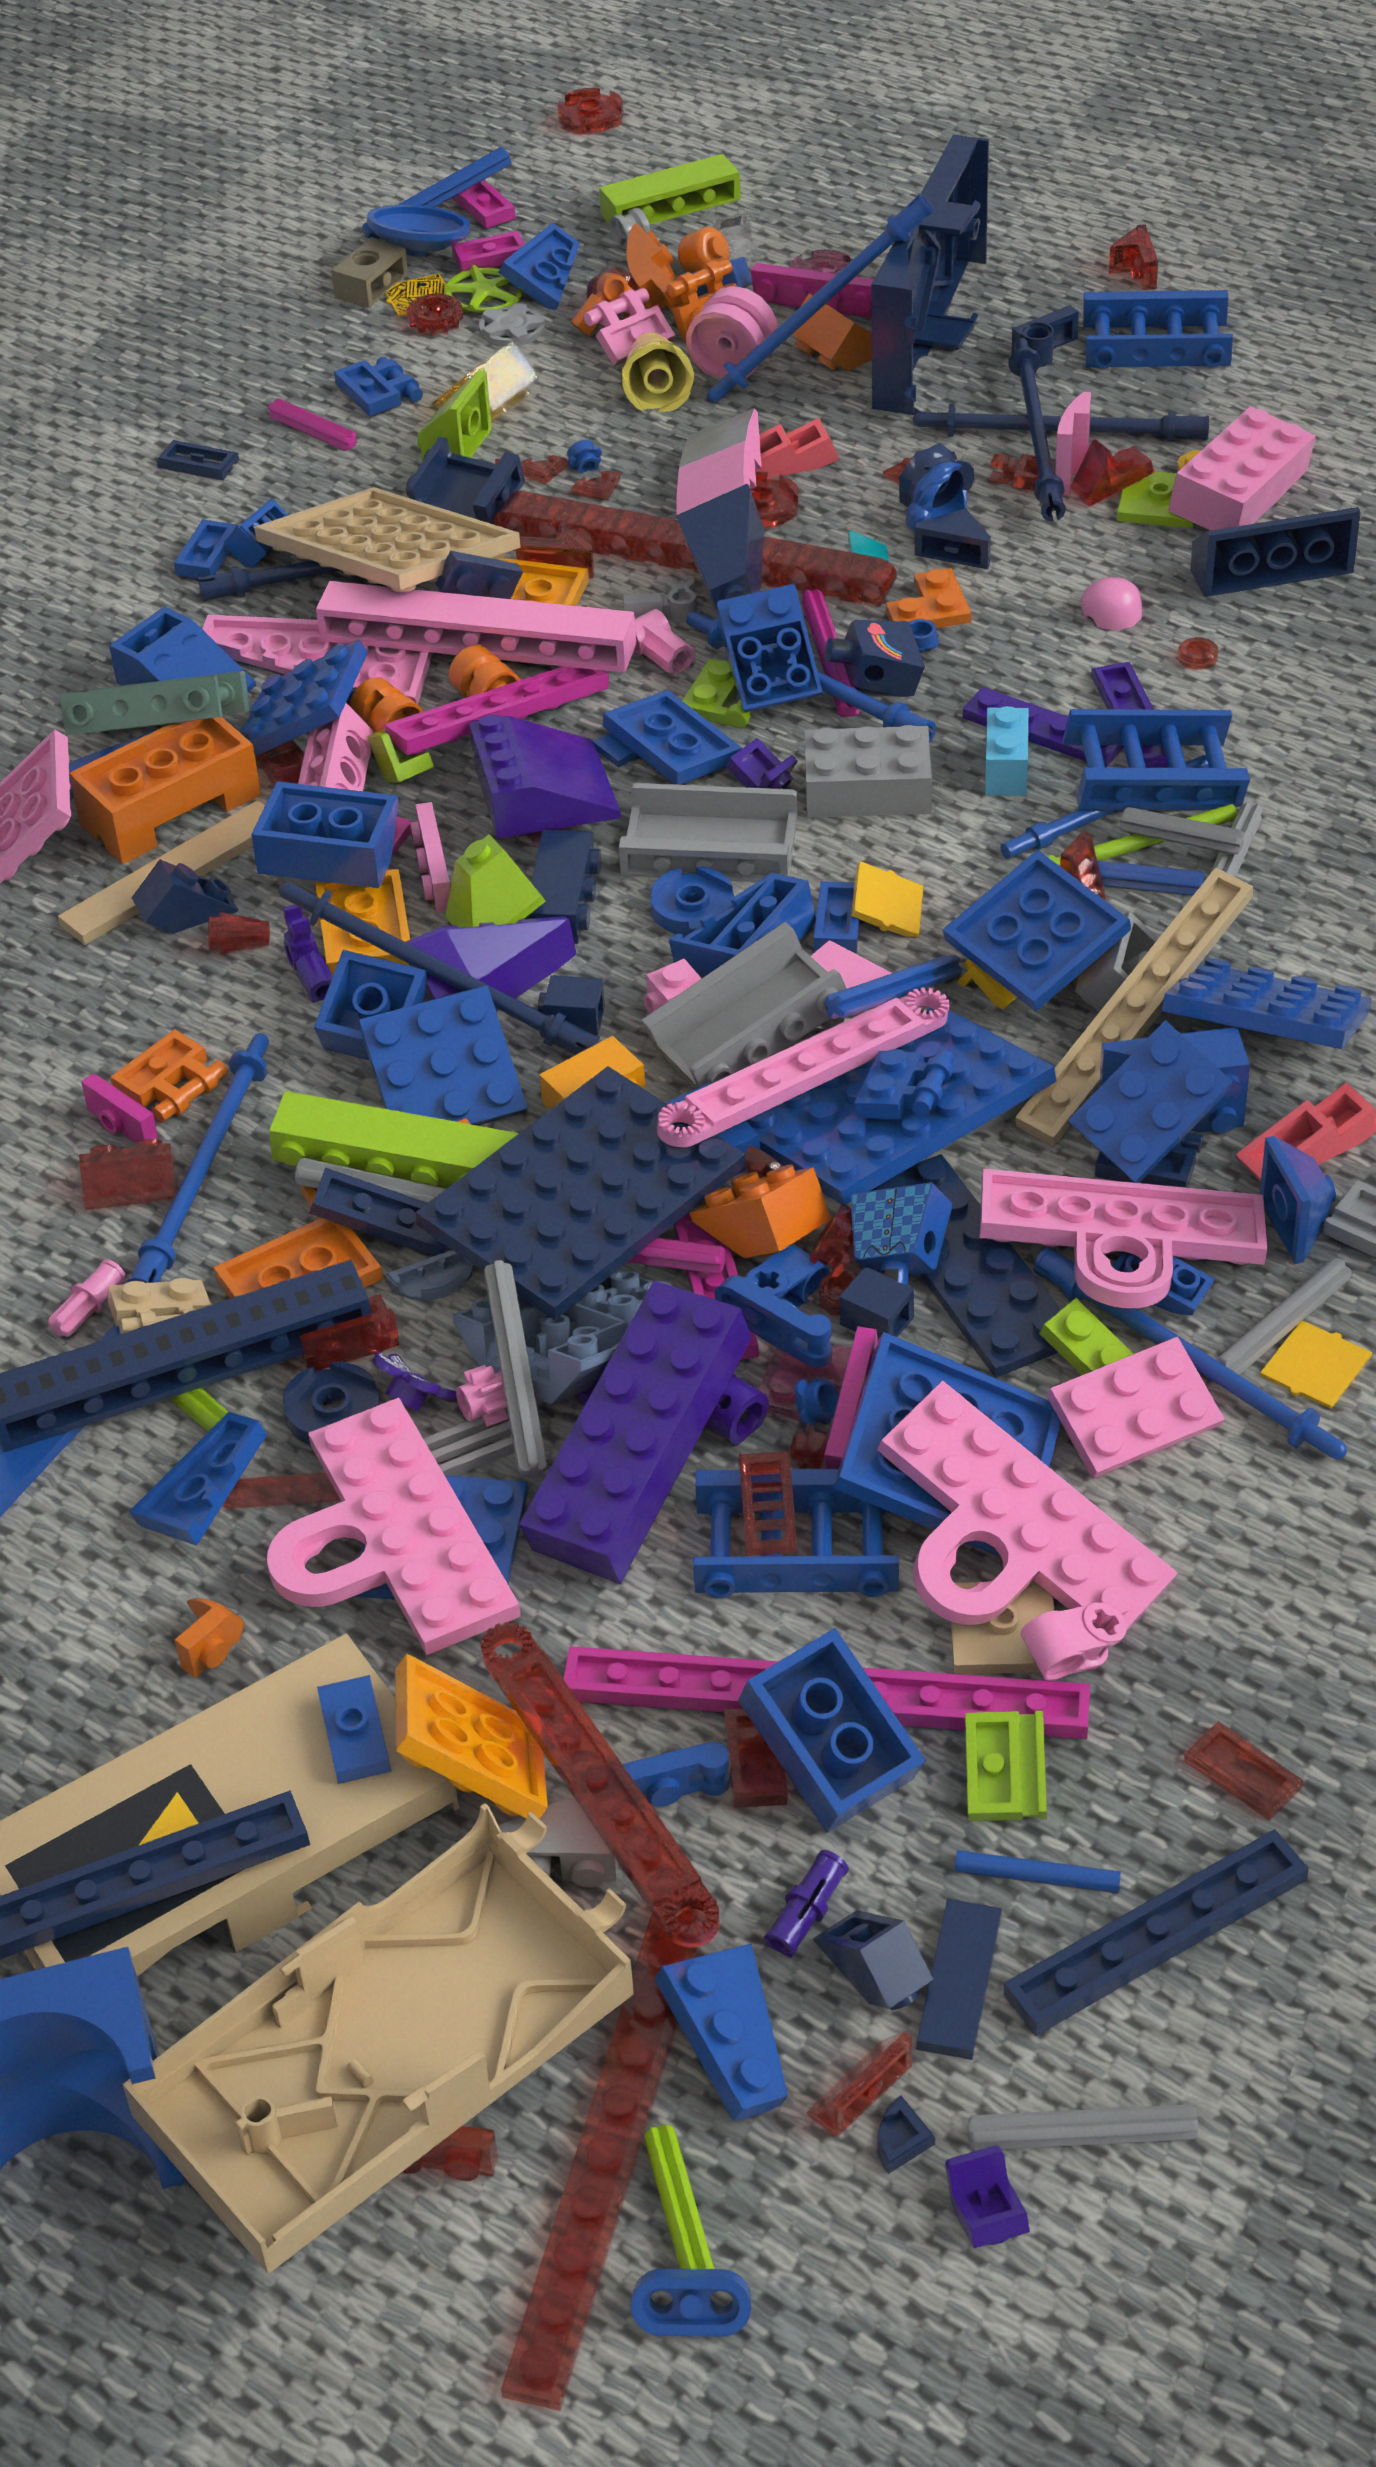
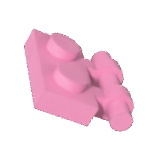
M645 288L637 291L627 290L621 293L618 299L611 302H599L594 305L592 310L584 313V321L588 326L597 323L604 325L605 328L599 330L596 338L614 366L626 361L635 340L644 333L654 332L669 341L675 336L658 305L647 310L643 306V303L649 301V294ZM626 312L631 317L620 321L617 315Z

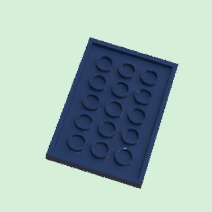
M607 1066L416 1212V1223L418 1227L482 1271H484L487 1265L493 1264L496 1260H503L504 1263L510 1264L513 1269L517 1295L553 1320H556L701 1203L707 1194L716 1191L745 1167V1153L717 1135L690 1147H674L664 1143L657 1134L659 1112H661L663 1107L667 1108L668 1104ZM683 1122L672 1123L675 1130L677 1127H680L679 1131H682V1127H685L687 1130V1127L690 1126Z

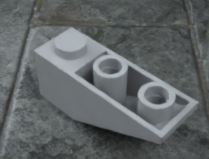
M564 1798L549 1804L540 1818L547 1826L546 1834L542 1841L529 1851L527 1855L549 1877L551 1857L560 1856L563 1881H573L582 1887H596L601 1885L603 1881L617 1882L621 1831L618 1799ZM519 1816L498 1826L502 1833L514 1832L525 1823L526 1818Z

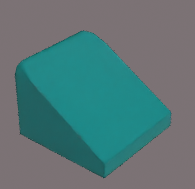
M848 531V552L852 574L891 571L887 546L859 533Z

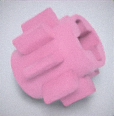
M482 1365L464 1372L467 1384L456 1388L457 1401L464 1417L468 1421L482 1417L487 1427L508 1420L509 1418L505 1410L507 1404L501 1371L494 1373L492 1366L486 1367Z

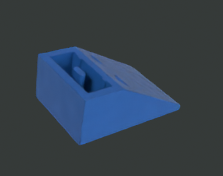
M795 584L717 601L718 624L744 712L823 695Z
M165 606L109 645L116 683L121 686L244 671L192 619ZM245 672L247 692L256 687V682Z

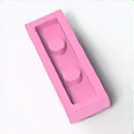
M432 802L415 804L417 821L410 822L413 846H422V848L416 849L419 873H428V875L421 876L425 901L434 900L436 913L446 912L450 893V881Z

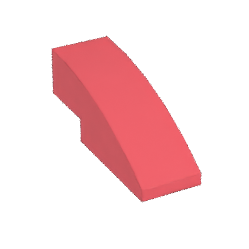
M817 418L787 434L781 423L759 434L761 468L755 470L756 481L819 469L838 461L839 457L820 419Z
M1346 1082L1316 1106L1307 1099L1235 1154L1236 1158L1261 1182L1265 1138L1276 1136L1313 1157L1319 1165L1373 1136L1376 1133V1109Z

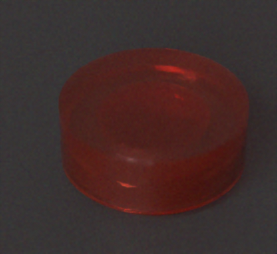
M1189 638L1179 645L1178 660L1183 666L1190 669L1203 670L1210 668L1218 660V646L1207 638Z

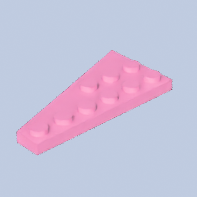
M207 615L202 628L233 660L283 674L293 671L304 660L312 659V661L323 657L331 648L338 644L349 645L346 643L320 641L318 620ZM363 645L368 653L353 687L358 688L359 685L370 678L382 677L400 690L401 693L419 704L433 653Z

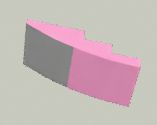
M755 408L688 436L678 471L677 515L747 483L750 489L756 487L755 470L761 468L758 412Z

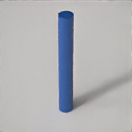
M957 1850L955 1860V1872L1119 1893L1121 1871Z

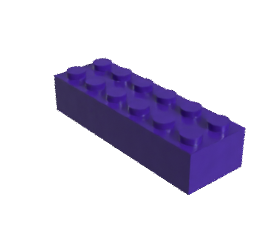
M655 1280L653 1281L519 1524L532 1551L618 1584L622 1583L751 1341L741 1308Z

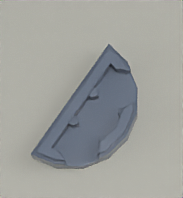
M450 1250L384 1274L385 1283L401 1296L413 1300L429 1301L447 1297L460 1290L471 1278L474 1264L455 1251Z

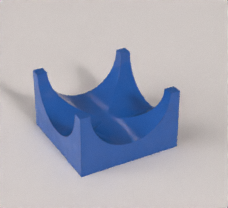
M129 1947L0 1979V2170L16 2154L39 2140L59 2133L85 2130L112 2134L136 2146L155 2167L163 2189L186 2183L182 2173L133 2118L123 2088V2083L129 2079L132 2084L155 2079L152 2061L159 2057Z

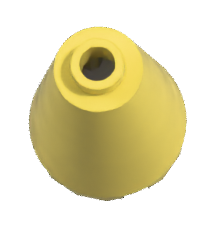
M654 332L644 333L635 340L623 366L621 376L623 390L627 399L639 410L644 411L643 409L660 408L658 412L676 410L688 399L694 381L692 363L683 350L660 334Z

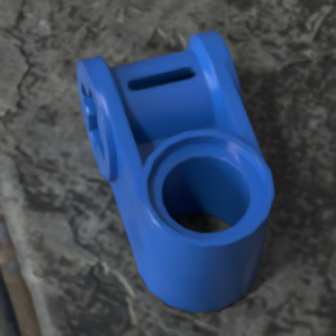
M794 1244L789 1245L780 1252H776L761 1265L751 1269L747 1274V1278L753 1280L760 1288L779 1299L791 1302L796 1308H799L804 1303H808L810 1300L807 1298L819 1288L824 1290L831 1276L830 1268Z

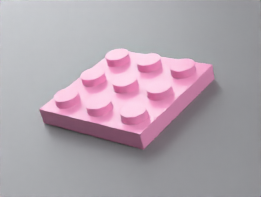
M55 729L0 782V883L3 880L8 881L11 879L18 866L29 856L36 855L42 848L44 841L56 830H62L71 817L68 737Z

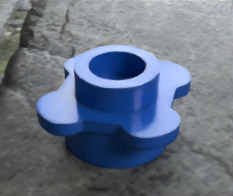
M821 1377L814 1378L811 1383L804 1379L797 1381L794 1386L795 1403L802 1423L808 1428L814 1427L817 1422L825 1425L830 1424L831 1419L835 1415L839 1400V1394L835 1386L830 1381L824 1380Z

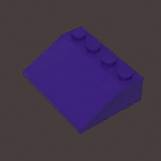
M487 715L481 717L479 721L469 722L474 765L497 838L540 832L543 829L552 830L621 818L619 806L592 739L511 716Z

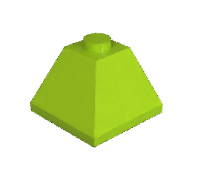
M479 369L434 413L425 427L420 429L417 437V446L421 449L422 462L426 451L432 448L438 437L447 438L449 449L452 453L471 458L490 433L492 425L486 370Z
M488 834L482 840H477L469 845L465 853L455 861L445 917L452 926L456 925L459 928L479 927V923L493 922L495 925L516 924L518 920L525 919L546 901L506 851Z

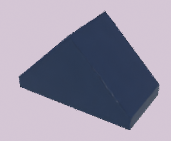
M966 508L916 524L915 556L988 570L990 566L991 536Z

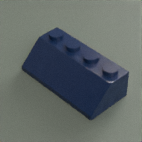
M1356 507L1206 531L1192 541L1190 570L1204 597L1354 573L1361 511Z

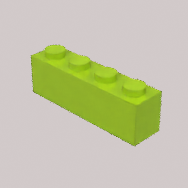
M719 154L599 187L601 215L609 224L611 217L618 214L625 216L631 209L639 208L644 212L650 225L741 200L740 172L724 154Z

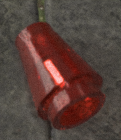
M219 912V916H208L209 950H219L220 954L269 946V921Z

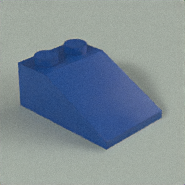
M1232 1027L1182 1033L1181 1035L1231 1079L1234 1084L1191 1131L1226 1133L1234 1128L1244 1127L1250 1063L1238 1028ZM1147 1038L1102 1043L1099 1088Z

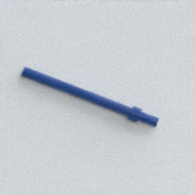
M1201 755L1185 762L1186 768H1209L1206 755ZM1077 810L1050 823L1041 821L1026 828L1025 834L1000 845L1001 853L1006 859H1010L1032 848L1040 850L1053 844L1055 838L1118 810Z

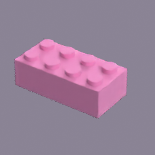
M1250 406L1177 472L1168 511L1210 531L1254 524L1307 471L1316 435L1303 430L1296 424H1289L1275 418L1262 409H1255Z

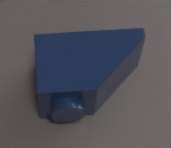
M856 1910L813 1938L814 1942L868 2004L890 2010L903 2008L918 1998V1990L934 1980L904 1920Z

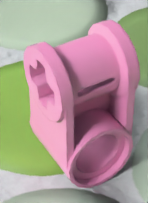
M1096 1602L1064 1611L1056 1610L1043 1613L1029 1621L1021 1629L1020 1635L1044 1679L1053 1681L1070 1674L1093 1670L1101 1666L1108 1657V1648L1118 1644L1125 1636L1127 1625L1124 1617L1113 1606L1103 1602Z

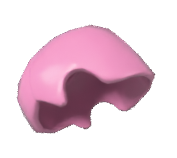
M1101 578L1087 587L1081 597L1083 615L1085 618L1092 617L1096 627L1121 630L1134 626L1142 619L1140 592L1133 583L1124 578Z

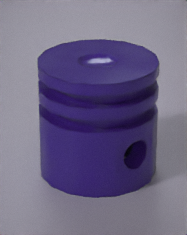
M733 1373L706 1425L732 1444L739 1445L762 1425L769 1408V1400L764 1393ZM745 1410H747V1419L743 1422H739L738 1420L740 1419L741 1415Z

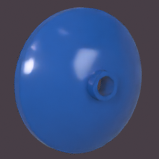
M390 205L372 209L367 214V225L376 235L386 242L405 247L408 255L416 257L426 256L427 252L446 249L463 240L470 232V221L467 218L440 208L418 205Z

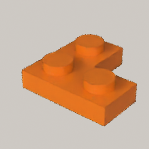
M952 568L933 569L928 572L914 574V585L920 597H908L899 601L886 602V614L889 621L910 622L916 619H925L934 623L936 628L971 623V611Z

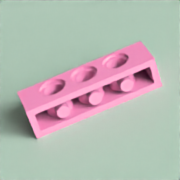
M345 703L338 719L309 732L298 784L363 791L369 758L371 756V746L367 736L375 732L347 703Z

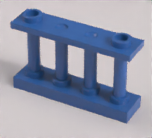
M1228 290L1084 292L1083 328H1095L1096 335L1086 336L1085 367L1231 366L1233 334H1219L1218 326L1227 325ZM1182 326H1203L1204 334H1183ZM1110 327H1131L1132 335H1110ZM1146 327H1167L1168 334L1146 335Z
M1070 709L1063 735L1064 745H1083L1088 768L1083 769L1076 796L1079 810H1125L1127 807L1141 810H1212L1229 804L1241 807L1250 782L1247 768H1227L1221 746H1224L1232 719L1231 710ZM1100 745H1123L1129 768H1105ZM1140 745H1163L1169 768H1146ZM1181 746H1204L1209 768H1186Z
M838 1469L696 1470L697 1514H709L711 1516L710 1557H693L695 1593H706L714 1598H726L733 1593L860 1592L868 1597H879L886 1592H898L899 1555H883L882 1515L889 1511L833 1489ZM859 1512L862 1515L863 1556H832V1515L834 1513ZM738 1513H758L761 1515V1556L730 1557L731 1516ZM785 1513H809L812 1515V1556H781L782 1515Z

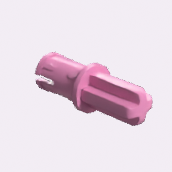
M105 1259L82 1284H75L71 1288V1296L49 1317L48 1326L54 1331V1334L58 1337H69L94 1311L100 1313L103 1310V1302L108 1298V1286L122 1285L126 1281L124 1279L126 1274L123 1269L114 1261Z

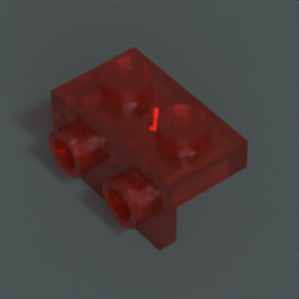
M145 1139L136 1142L133 1148L117 1150L115 1145H99L90 1148V1153L79 1154L84 1208L92 1210L174 1199L177 1194L174 1170L175 1155L171 1144H163L160 1139Z
M378 1294L368 1297L372 1314L303 1334L301 1336L303 1348L301 1356L306 1369L314 1366L315 1372L330 1368L329 1363L348 1362L376 1354L377 1351L383 1352L384 1350L400 1346L395 1314L392 1309H387L382 1295Z

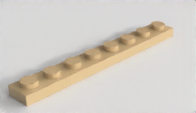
M1218 868L1212 871L1055 1067L1056 1082L1034 1094L1016 1115V1127L1052 1147L1056 1146L1071 1127L1068 1120L1099 1089L1102 1043L1140 1039L1162 1012L1165 993L1179 980L1188 978V975L1194 972L1252 899V885Z

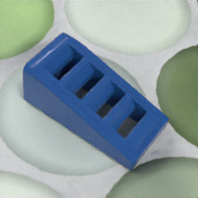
M272 498L239 525L224 542L227 550L244 567L253 568L273 550L272 546L257 542L255 526L270 522L265 515L271 521L288 516Z

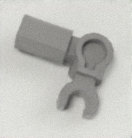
M692 575L687 576V582L684 584H676L673 582L672 576L667 577V597H662V593L623 595L624 611L634 612L635 618L653 609H657L666 618L677 623H685L691 611L697 612L694 577Z

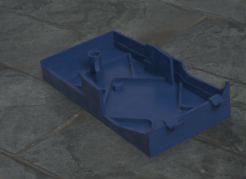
M953 135L921 192V195L930 203L935 212L930 214L910 232L911 237L906 242L903 240L894 242L871 284L872 409L908 415L921 412L914 407L916 402V385H913V371L916 363L920 358L928 356L932 346L959 350L974 329L978 314L973 313L969 319L948 316L946 313L949 310L951 301L968 263H987L989 139Z

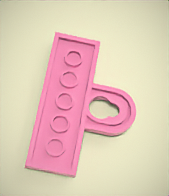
M983 1169L980 1238L993 1239L998 1242L1039 1243L1048 1247L1059 1245L1074 1247L1075 1281L1086 1295L1100 1303L1119 1308H1142L1158 1303L1165 1298L1170 1290L1173 1274V1256L1183 1257L1188 1260L1229 1261L1238 1265L1248 1263L1265 1265L1267 1238L1263 1195ZM1113 1251H1123L1138 1256L1142 1261L1139 1262V1268L1136 1271L1125 1273L1114 1269L1110 1264V1259L1104 1254Z
M944 1381L937 1385L880 1442L877 1451L952 1512L924 1541L913 1567L914 1584L919 1596L934 1613L948 1621L963 1625H977L989 1622L998 1617L1034 1580L1068 1609L1096 1602H1103L1113 1606L1124 1617L1128 1630L1178 1574ZM976 1540L986 1542L994 1547L1001 1555L1003 1571L993 1581L980 1582L971 1589H964L955 1585L951 1579L950 1570L956 1563V1551L959 1546L965 1542Z
M400 1398L308 1433L310 1445L341 1502L293 1521L280 1530L272 1540L267 1553V1564L271 1582L282 1597L298 1605L322 1607L341 1602L387 1583L426 1656L521 1617L520 1606ZM343 1537L354 1538L366 1546L359 1558L328 1572L313 1574L305 1568L306 1562L310 1558L318 1555L326 1544L335 1539Z

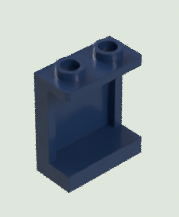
M438 437L432 448L426 451L423 462L416 473L408 479L406 494L410 499L497 525L523 486L525 478L518 454L505 451L498 464L454 454L449 449L447 438Z

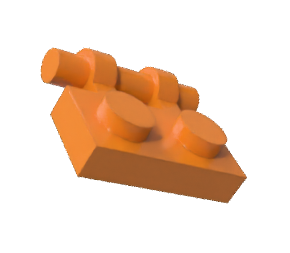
M726 259L719 263L712 261L703 265L702 270L694 274L690 272L684 273L677 277V281L668 284L667 290L672 298L680 295L683 304L672 308L676 325L683 341L686 342V333L690 323L702 310L710 296L721 288L736 286V283L723 285L722 282L723 276L733 271L729 260ZM706 284L708 293L698 297V287Z
M174 1029L110 1076L112 1086L143 1107L148 1106L156 1099L160 1101L159 1104L152 1108V1113L157 1121L163 1123L174 1114L178 1116L183 1114L190 1108L189 1103L203 1092L209 1094L219 1086L218 1081L228 1074V1068L221 1060H216L208 1067L205 1066L204 1063L207 1061L205 1048ZM184 1078L189 1080L179 1089L174 1086Z

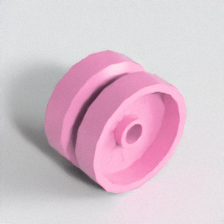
M736 286L721 288L710 296L702 310L690 323L686 333L687 349L693 362L702 372L707 375L723 378L728 373L724 368V364L727 361L734 365L741 362L777 329V320L772 308L761 296L751 290ZM757 367L754 368V369L746 376V378L749 377L751 374H753V373L755 372V370L757 369Z

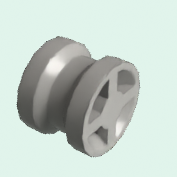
M639 208L631 209L625 216L618 214L610 218L609 228L613 241L618 243L624 250L627 248L631 226L638 223L646 233L650 231L647 217Z

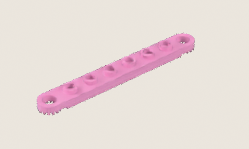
M921 987L920 991L913 989V993L909 992L907 996L901 999L894 998L697 1090L685 1096V1100L681 1102H675L674 1105L668 1104L667 1108L663 1107L658 1114L657 1134L664 1143L674 1147H690L875 1059L879 1051L896 1049L942 1027L947 1022L950 1007L949 999L946 1000V995H941L939 990L933 992V988H929V991H926L923 987ZM930 1007L934 1009V1013L932 1011H929V1014H926L927 1010H924L923 1013H921L922 1009L917 1008ZM683 1122L690 1126L687 1127V1130L685 1127H682V1131H679L680 1127H677L675 1130L672 1123Z

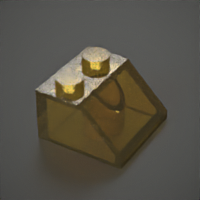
M511 341L431 404L440 408L479 369H484L487 373L492 422L509 409L505 404L506 401L510 399L513 404H516L531 392L527 385L534 381L538 375L513 341Z

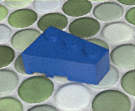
M770 873L731 899L732 907L716 917L712 913L705 915L700 919L701 927L685 937L678 933L668 940L673 962L685 959L701 978L723 965L784 922L794 929L800 942L816 922L809 881Z

